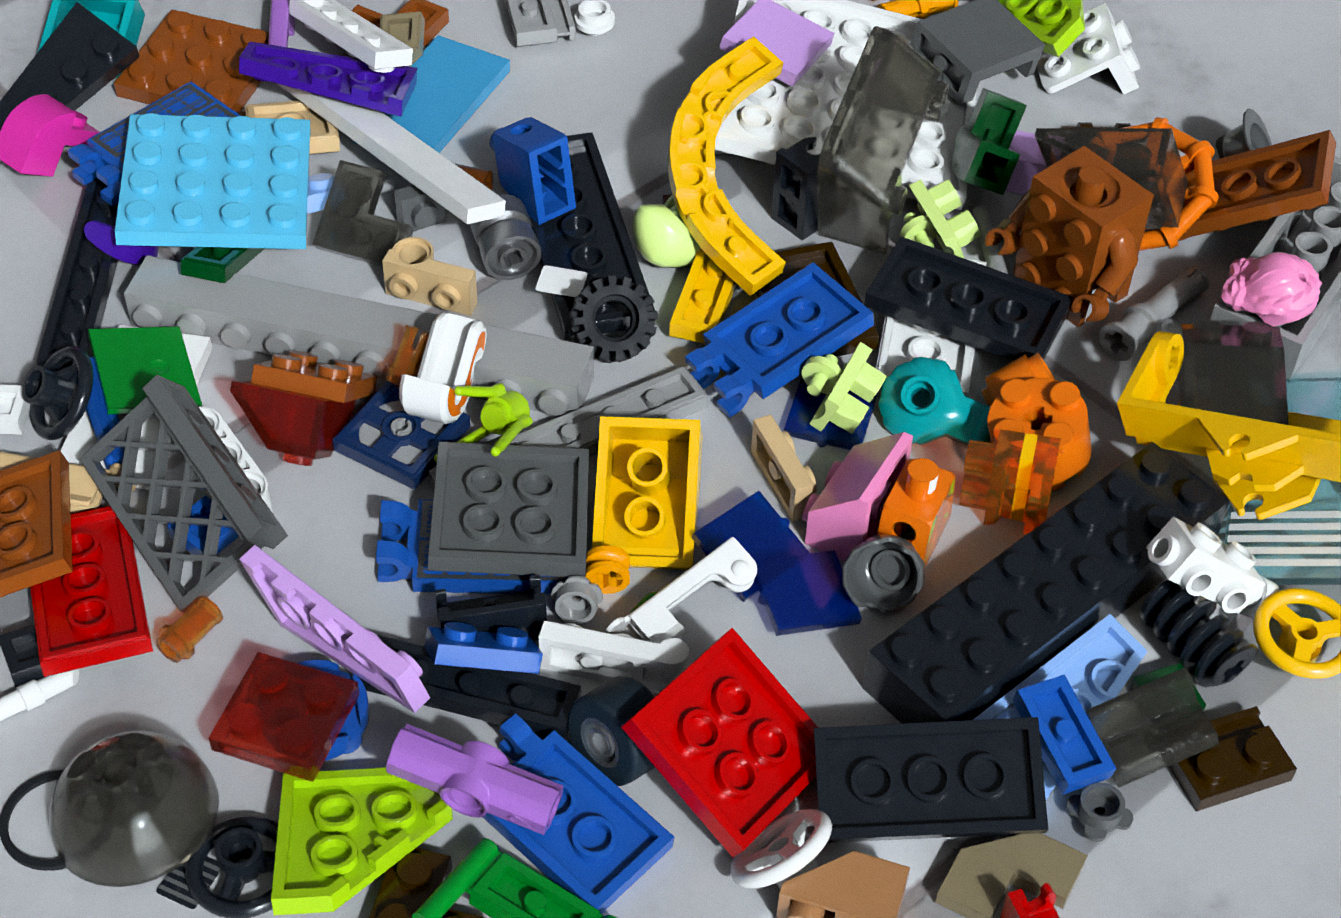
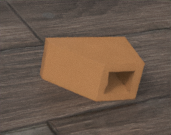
M852 851L783 882L779 892L776 918H898L910 867Z

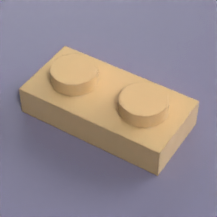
M771 414L754 419L751 453L792 522L802 519L803 511L809 498L817 491L814 474L809 466L801 464L795 454V447L790 434L787 431H781Z

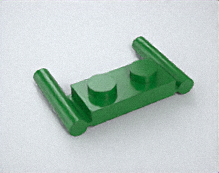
M482 838L412 915V918H442L462 894L467 892L470 894L469 904L491 918H617L613 915H602L599 910L505 852H500L497 845L488 838Z

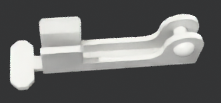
M731 537L626 617H619L606 628L605 633L621 634L624 627L629 624L644 641L660 644L668 638L682 640L681 634L684 633V627L669 611L709 581H719L733 592L748 590L753 585L757 574L756 562L736 538Z

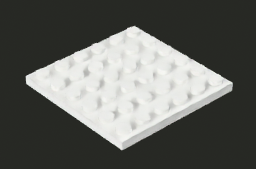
M738 0L733 25L758 0ZM772 0L835 33L832 44L793 87L774 78L741 101L723 122L716 137L715 150L763 161L768 164H775L776 151L779 149H788L804 138L816 137V147L813 150L807 151L808 153L818 155L824 149L833 146L843 151L840 181L916 199L909 185L921 179L925 187L929 189L949 179L962 204L956 210L961 211L966 200L968 183L955 175L952 167V156L960 126L967 127L975 108L976 93L972 101L960 105L907 54L917 23L923 19L848 0Z

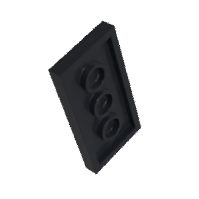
M901 236L867 290L864 305L867 308L1013 361L1023 355L1029 358L1036 353H1039L1044 360L1071 309L1073 297Z
M1038 717L814 728L818 810L826 813L832 823V831L827 843L1046 833L1048 831Z

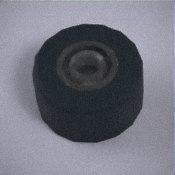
M621 676L603 683L576 699L568 713V730L574 748L617 786L633 782L655 768L621 728L655 696L646 686L635 679Z

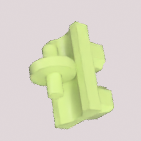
M921 179L909 185L910 190L918 201L917 207L921 215L917 217L915 212H910L904 216L906 224L901 229L900 237L902 236L933 248L935 244L932 240L936 237L944 252L964 258L961 248L981 234L976 221L967 209L948 220L945 219V214L962 206L960 198L950 180L948 179L929 189L925 187Z
M860 342L848 363H845L842 368L837 365L838 359L832 354H828L825 357L814 356L806 361L801 373L808 385V393L813 396H818L820 393L826 394L809 423L811 426L822 431L827 423L831 421L851 434L863 420L869 406L848 394L849 390L870 403L887 377L866 362L873 349Z

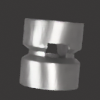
M498 194L506 200L505 215L471 223L470 227L475 241L480 248V256L484 267L489 275L500 280H513L529 274L538 265L542 257L541 247L536 234L532 230L531 221L523 202L513 195Z

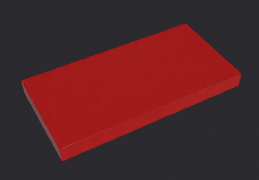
M111 506L71 514L73 572L30 587L39 660L44 677L153 652L133 539Z

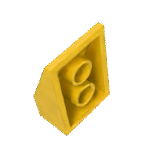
M600 416L592 549L599 546L619 547L630 556V568L688 570L694 566L703 444L700 420Z

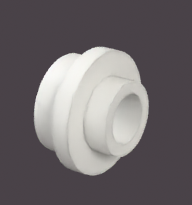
M585 0L580 3L574 16V22L580 31L588 35L598 36L613 28L615 14L611 10L609 3L604 0Z

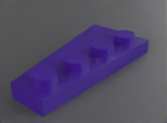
M249 42L239 57V73L251 76L258 81L274 82L400 117L403 115L417 81L418 68L399 66L394 67L392 72H376L369 69L368 64L358 58Z

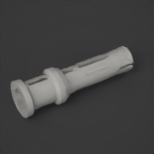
M1190 266L1145 303H1134L1127 307L1120 320L1111 321L1101 328L1099 340L1104 351L1118 361H1126L1132 358L1140 344L1150 342L1153 335L1161 331L1164 322L1208 289L1209 280L1205 272L1201 270L1190 279L1198 269V267Z

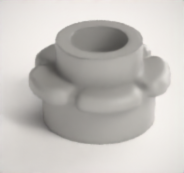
M574 575L569 576L565 582H557L552 589L551 597L556 601L555 611L562 620L572 624H583L595 616L599 609L598 603H601L603 600V593L601 588L595 583L592 584L588 578Z

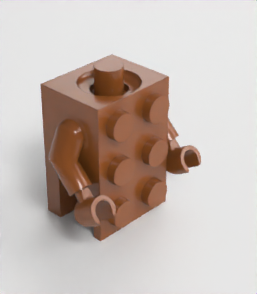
M1082 146L1032 177L1030 189L1008 216L1011 222L1006 228L990 230L985 237V245L996 246L1004 238V245L998 252V255H1011L1017 252L1013 276L1072 296L1071 309L1066 319L1079 328L1085 323L1090 303L1092 305V312L1087 317L1086 322H1097L1105 319L1109 313L1107 298L1117 303L1128 295L1134 269L1138 263V254L1154 194L1092 150Z

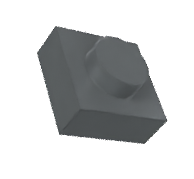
M411 185L394 191L397 223L404 235L445 222L444 207L416 186Z

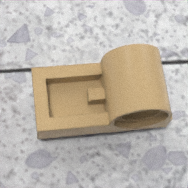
M420 237L404 238L398 241L392 249H389L382 260L385 291L388 295L470 316L478 304L476 271L434 260L433 246L426 239Z

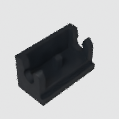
M816 137L804 138L788 149L781 148L776 151L771 219L802 241L836 219L843 151L833 146L824 149L818 155L808 153L807 151L813 150L816 147Z
M540 575L529 577V591L447 602L446 589L435 590L436 611L440 628H444L445 623L448 622L466 623L474 626L477 631L496 633L499 627H512L527 632L535 641L539 640L543 623L547 621L546 600L544 593H541Z

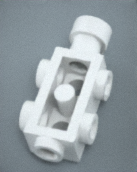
M1172 517L1146 547L1150 561L1159 565L1168 580L1183 586L1190 595H1201L1219 604L1227 613L1239 614L1242 612L1254 618L1260 603L1269 595L1280 591L1276 583L1258 574L1253 567L1257 561L1244 546L1236 541H1231L1229 545L1223 543L1212 530L1201 523H1197L1193 527Z

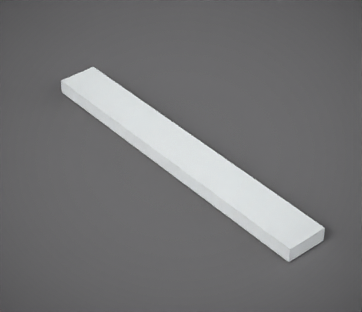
M278 84L464 223L471 224L505 215L506 200L381 111Z

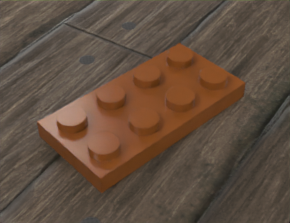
M1326 130L1213 160L1214 187L1219 195L1218 202L1214 208L1207 209L1178 241L1328 204L1336 141L1331 131ZM1195 170L1183 176L1184 188L1193 189L1196 187ZM1182 205L1178 210L1174 206L1167 213L1169 219L1166 222L1169 224L1185 205Z

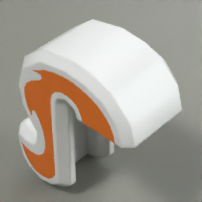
M446 312L441 313L434 319L417 377L405 374L401 376L399 399L404 411L408 415L443 424L453 423L460 417L465 410L469 397L457 396L454 393V388L457 386H472L474 366L482 358L486 344L487 333L482 321Z

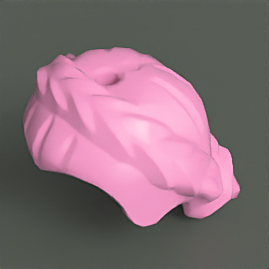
M1274 252L1259 258L1242 257L1241 259L1234 260L1229 266L1228 277L1230 278L1223 285L1221 298L1226 303V306L1232 308L1235 312L1248 311L1255 313L1261 317L1267 326H1278L1297 321L1311 314L1319 300L1322 282L1319 280V274L1308 261L1296 255Z

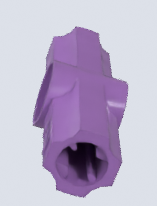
M409 724L400 729L386 763L387 773L439 793L446 805L463 815L480 818L489 813L542 835L549 829L554 819L564 788L563 785L510 765L509 760L501 751L487 743L468 741L462 746Z

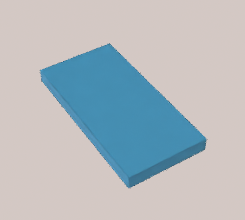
M438 35L423 51V56L411 66L418 68L417 81L402 117L385 112L382 113L440 153L510 72V60Z

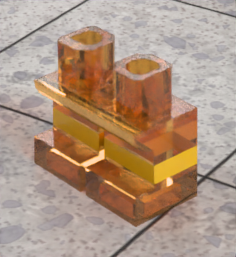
M1000 429L997 444L970 439L963 471L965 474L959 505L986 510L983 525L995 524L999 521L1000 517L1025 522L1023 534H1028L1046 521L1061 438Z

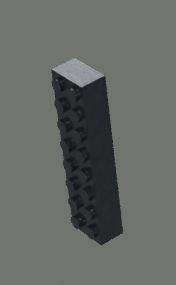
M1151 442L868 651L862 688L901 724L968 721L975 719L1106 616L1111 614L1114 618L1118 617L1167 578L1159 565L1150 561L1146 547L1172 517L1193 527L1197 523H1201L1218 536L1230 500L1155 443Z

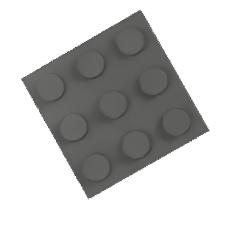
M439 442L428 571L557 577L579 575L585 577L589 449L508 445L499 456L494 457L490 451L495 444Z

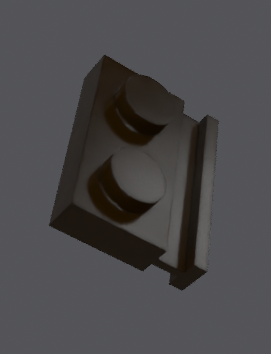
M1257 706L1161 737L1158 749L1161 754L1165 753L1171 762L1169 768L1196 812L1292 781L1297 768L1270 726H1264L1260 720L1259 715L1261 712Z

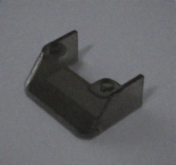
M874 26L824 141L817 170L818 235L882 254H886L888 250L889 223L893 213L900 215L905 204L907 188L901 187L902 172L924 119L936 123L939 122L941 109L944 107L949 91V83L943 81V71L893 30Z

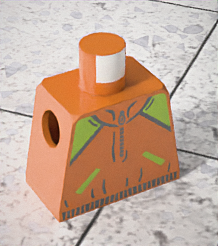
M926 458L906 460L884 504L877 534H890L901 537L902 530H907V524L912 526L916 537L907 541L912 543L926 568L951 516L956 476L950 471L939 468L935 462Z

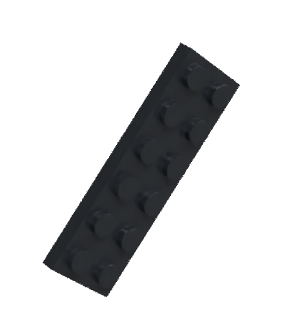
M593 132L567 136L576 208L540 225L529 216L532 230L536 234L541 247L542 257L540 262L542 268L547 265L587 272L588 275L583 289L599 278L603 279L616 275V278L625 276L631 278L632 283L636 285L640 283L646 288L644 293L649 297V291ZM550 293L564 339H575V336L571 337L569 330L571 328V321L568 320L575 297ZM606 302L598 308L595 322L602 334L628 330L630 315L622 304Z

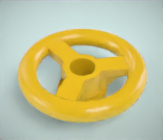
M1290 588L1277 591L1260 603L1253 620L1254 637L1261 651L1273 664L1290 674L1310 679L1328 678L1341 673V650L1333 659L1315 663L1325 640L1341 637V605L1338 602L1314 590ZM1286 605H1310L1325 612L1333 620L1316 622L1310 618H1301ZM1271 616L1278 621L1282 629L1277 643L1274 642L1269 629Z

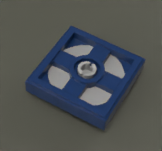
M389 378L332 439L334 451L415 490L428 476V470L436 467L437 462H435L434 457L438 454L439 442H457L471 427L470 415L463 412L455 422L449 424L408 415L404 411L399 399L400 382Z

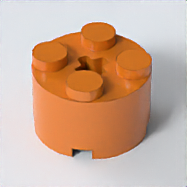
M1049 378L1012 379L1002 386L1000 394L992 403L988 413V430L994 463L999 472L1001 470L1009 478V482L1016 486L1025 433L1038 435L1032 463L1030 492L1054 491L1064 487V481L1078 473L1079 477L1086 470L1090 462L1092 448L1088 410L1078 387L1072 382H1061Z

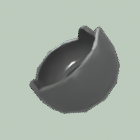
M877 534L859 542L842 565V586L852 603L859 608L869 607L882 613L897 611L901 607H906L914 602L925 583V563L912 543L895 535Z

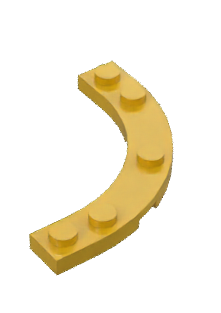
M754 36L722 56L694 81L689 94L677 110L670 135L667 157L668 178L672 196L688 231L714 263L750 296L782 274L786 262L740 219L727 200L723 189H718L715 178V141L723 122L730 112L750 94L781 74L784 62Z

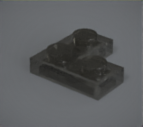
M340 160L312 245L320 250L383 267L382 260L389 249H392L398 241L412 237L414 229L409 224L374 215L386 179V175L381 170Z

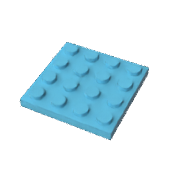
M154 113L144 115L130 114L115 225L116 245L306 249L310 120L289 117L272 119L250 118L246 116L206 117L203 115L173 116Z

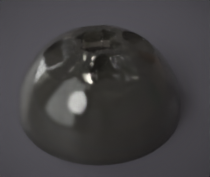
M140 730L109 735L92 743L77 754L67 765L56 783L49 809V829L54 849L63 865L71 873L82 880L96 885L124 887L155 880L185 863L206 841L218 814V788L208 766L199 755L177 739L157 732Z

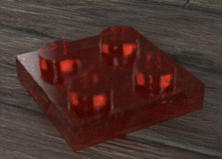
M257 652L208 738L211 750L314 782L360 694L358 682Z

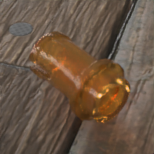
M408 324L405 325L404 334L392 363H386L385 369L388 370L385 379L400 386L402 374L417 377L429 337V332L424 330L416 348H413L412 345L419 328Z
M204 596L198 597L172 625L165 624L159 629V637L156 639L158 650L172 662L178 663L182 659H190L195 654L194 647L223 620L221 610L210 599Z

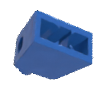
M532 117L524 118L493 132L489 145L495 152L499 182L509 195H513L523 202L528 215L538 225L576 208L568 139L564 133Z

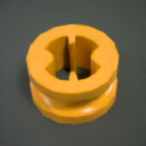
M599 546L587 552L585 577L592 584H597L603 594H613L627 588L630 583V571L628 570L630 568V556L625 550L615 546Z

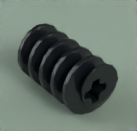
M1167 579L1146 598L1140 613L1142 622L1146 626L1154 628L1155 636L1158 640L1167 643L1168 650L1172 655L1181 657L1180 661L1185 670L1195 672V680L1200 686L1205 688L1214 687L1232 681L1255 659L1258 654V647L1255 644H1248L1238 650L1237 647L1244 639V632L1236 628L1224 634L1230 624V617L1227 614H1220L1210 619L1217 608L1215 602L1206 599L1196 604L1200 600L1201 595H1190L1186 589H1183V586Z

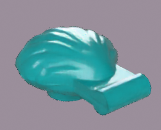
M926 357L913 358L909 362L897 365L892 374L883 382L878 407L883 417L884 426L893 435L906 432L913 435L912 444L918 443L919 445L948 436L978 451H985L990 440L988 430L990 406L964 396L955 370H951L945 361Z

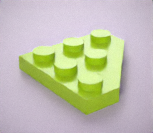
M998 0L1045 44L1044 53L1059 57L1085 30L1082 0Z
M386 767L283 773L271 894L274 916L334 912L453 820V809L444 803L439 793L386 772Z

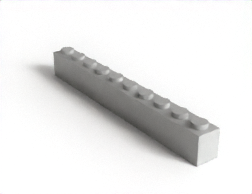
M148 255L124 292L131 326L180 327L181 333L210 337L211 343L267 355L281 354L289 356V351L312 353L318 355L317 363L334 365L336 360L355 362L364 365L363 373L377 375L378 378L386 380L391 378L398 382H401L402 374L417 377L432 323L438 316L437 314L236 273L226 283L181 275V262ZM484 324L487 333L486 344L482 358L475 363L472 386L491 387L502 383L506 391L512 390L522 394L528 401L530 410L553 416H562L584 406L594 380L593 346ZM472 397L486 401L489 399L488 397Z

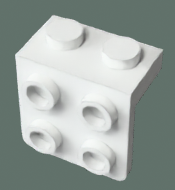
M1106 3L1084 11L1085 30L1059 57L1042 52L1037 64L1042 86L1049 94L1057 92L1106 68L1110 69L1123 94L1139 88L1134 71L1140 69V64L1133 48L1126 46L1132 43V38L1123 20L1116 23Z

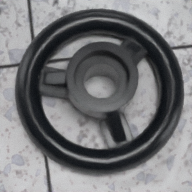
M68 346L58 350L46 361L44 366H34L24 380L22 396L24 401L30 404L32 427L37 435L45 440H57L70 433L78 424L88 406L93 387V367L89 356L81 348ZM74 361L70 367L58 371L65 363ZM78 382L74 400L68 410V402L71 399L73 388ZM44 408H46L47 412L51 416L53 420V426L48 425L45 418Z
M258 816L235 817L211 827L196 841L188 855L185 877L192 897L202 908L224 918H251L273 909L271 902L272 888L265 894L251 900L237 901L246 883L255 880L260 873L274 871L276 851L263 850L262 841L258 834L264 835L276 843L278 823ZM213 848H215L218 865L225 876V882L218 895L209 890L203 878V865L207 855ZM248 859L244 862L236 863L238 860Z

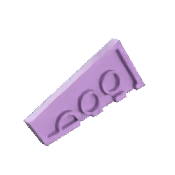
M256 545L239 558L281 627L414 713L430 699L419 679L423 674L421 667L406 652L399 650L396 653L376 634L369 629L363 628Z

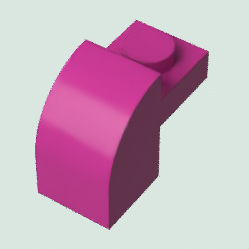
M48 94L35 95L21 102L6 118L0 130V160L20 174L53 177L65 145H88L87 140L100 133V131L86 123L88 118L85 115L66 107Z

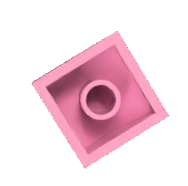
M902 432L854 445L843 462L838 460L834 462L828 472L824 490L820 495L812 494L804 508L802 520L807 522L805 544L845 562L852 549L859 542L877 535L884 504L906 460L910 458L913 435Z

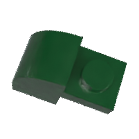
M983 88L967 127L960 126L952 156V167L955 175L966 183L1004 195L1021 155L1012 149L1010 145L1027 105Z

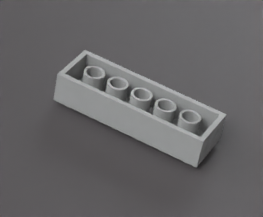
M1334 156L1328 204L1309 210L1279 215L1249 256L1259 258L1270 253L1283 252L1296 255L1308 261L1319 274V280L1322 282L1319 300L1314 311L1294 322L1278 326H1267L1257 314L1248 311L1235 312L1232 308L1227 307L1220 297L1214 306L1202 344L1210 348L1211 345L1208 342V338L1214 332H1221L1226 337H1232L1251 346L1254 352L1252 358L1247 360L1246 365L1288 384L1341 305V158Z

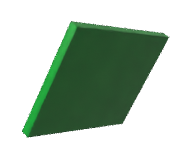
M180 327L88 329V338L108 415L129 414L147 397L142 388L156 375L184 386L197 406L202 407Z

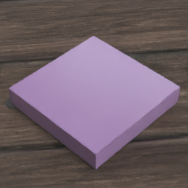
M758 0L725 33L721 40L720 49L728 53L754 36L784 62L781 74L776 79L793 87L830 47L835 33L772 0Z

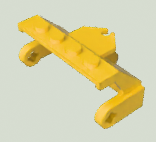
M1158 331L1153 335L1117 401L1126 436L1135 437L1137 444L1149 445L1153 442L1162 449L1208 457L1214 484L1223 496L1230 500L1229 504L1238 516L1245 515L1244 507L1247 502L1260 500L1263 503L1255 509V514L1258 520H1263L1311 502L1321 479L1341 482L1340 420L1197 396L1196 391L1185 390L1178 405L1165 403L1167 395L1182 367L1184 341L1178 333Z

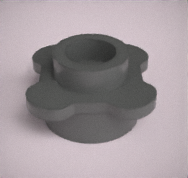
M1107 783L1090 784L1082 791L1081 795H1071L1066 803L1067 812L1077 817L1083 825L1084 836L1094 842L1103 841L1106 834L1113 830H1126L1130 828L1133 822V814L1129 809L1125 808V799L1122 793ZM1094 810H1100L1104 812V815H1097Z

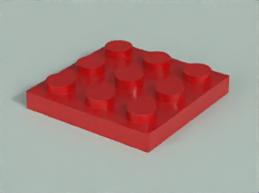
M733 628L716 640L621 726L732 858L743 852L816 777L814 728L819 727Z

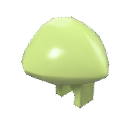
M672 195L664 205H642L635 211L633 217L634 239L638 251L645 260L664 268H680L693 264L700 246L683 222Z

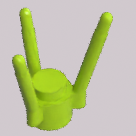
M502 383L491 387L457 386L454 388V393L457 396L489 398L484 403L480 415L483 425L455 443H476L493 433L502 435L490 451L491 455L496 457L507 448L522 429L531 426L533 423L530 417V407L525 397L517 391H506ZM438 454L434 457L435 462H437Z

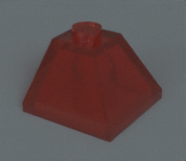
M235 380L231 382L230 387L231 393L267 449L284 453L283 461L303 466H312L313 459L331 457L334 451L332 439L347 424L356 400L342 403L252 384L251 380Z

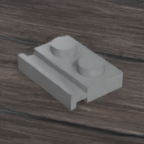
M505 0L517 46L557 42V37L567 35L569 40H575V24L568 0Z

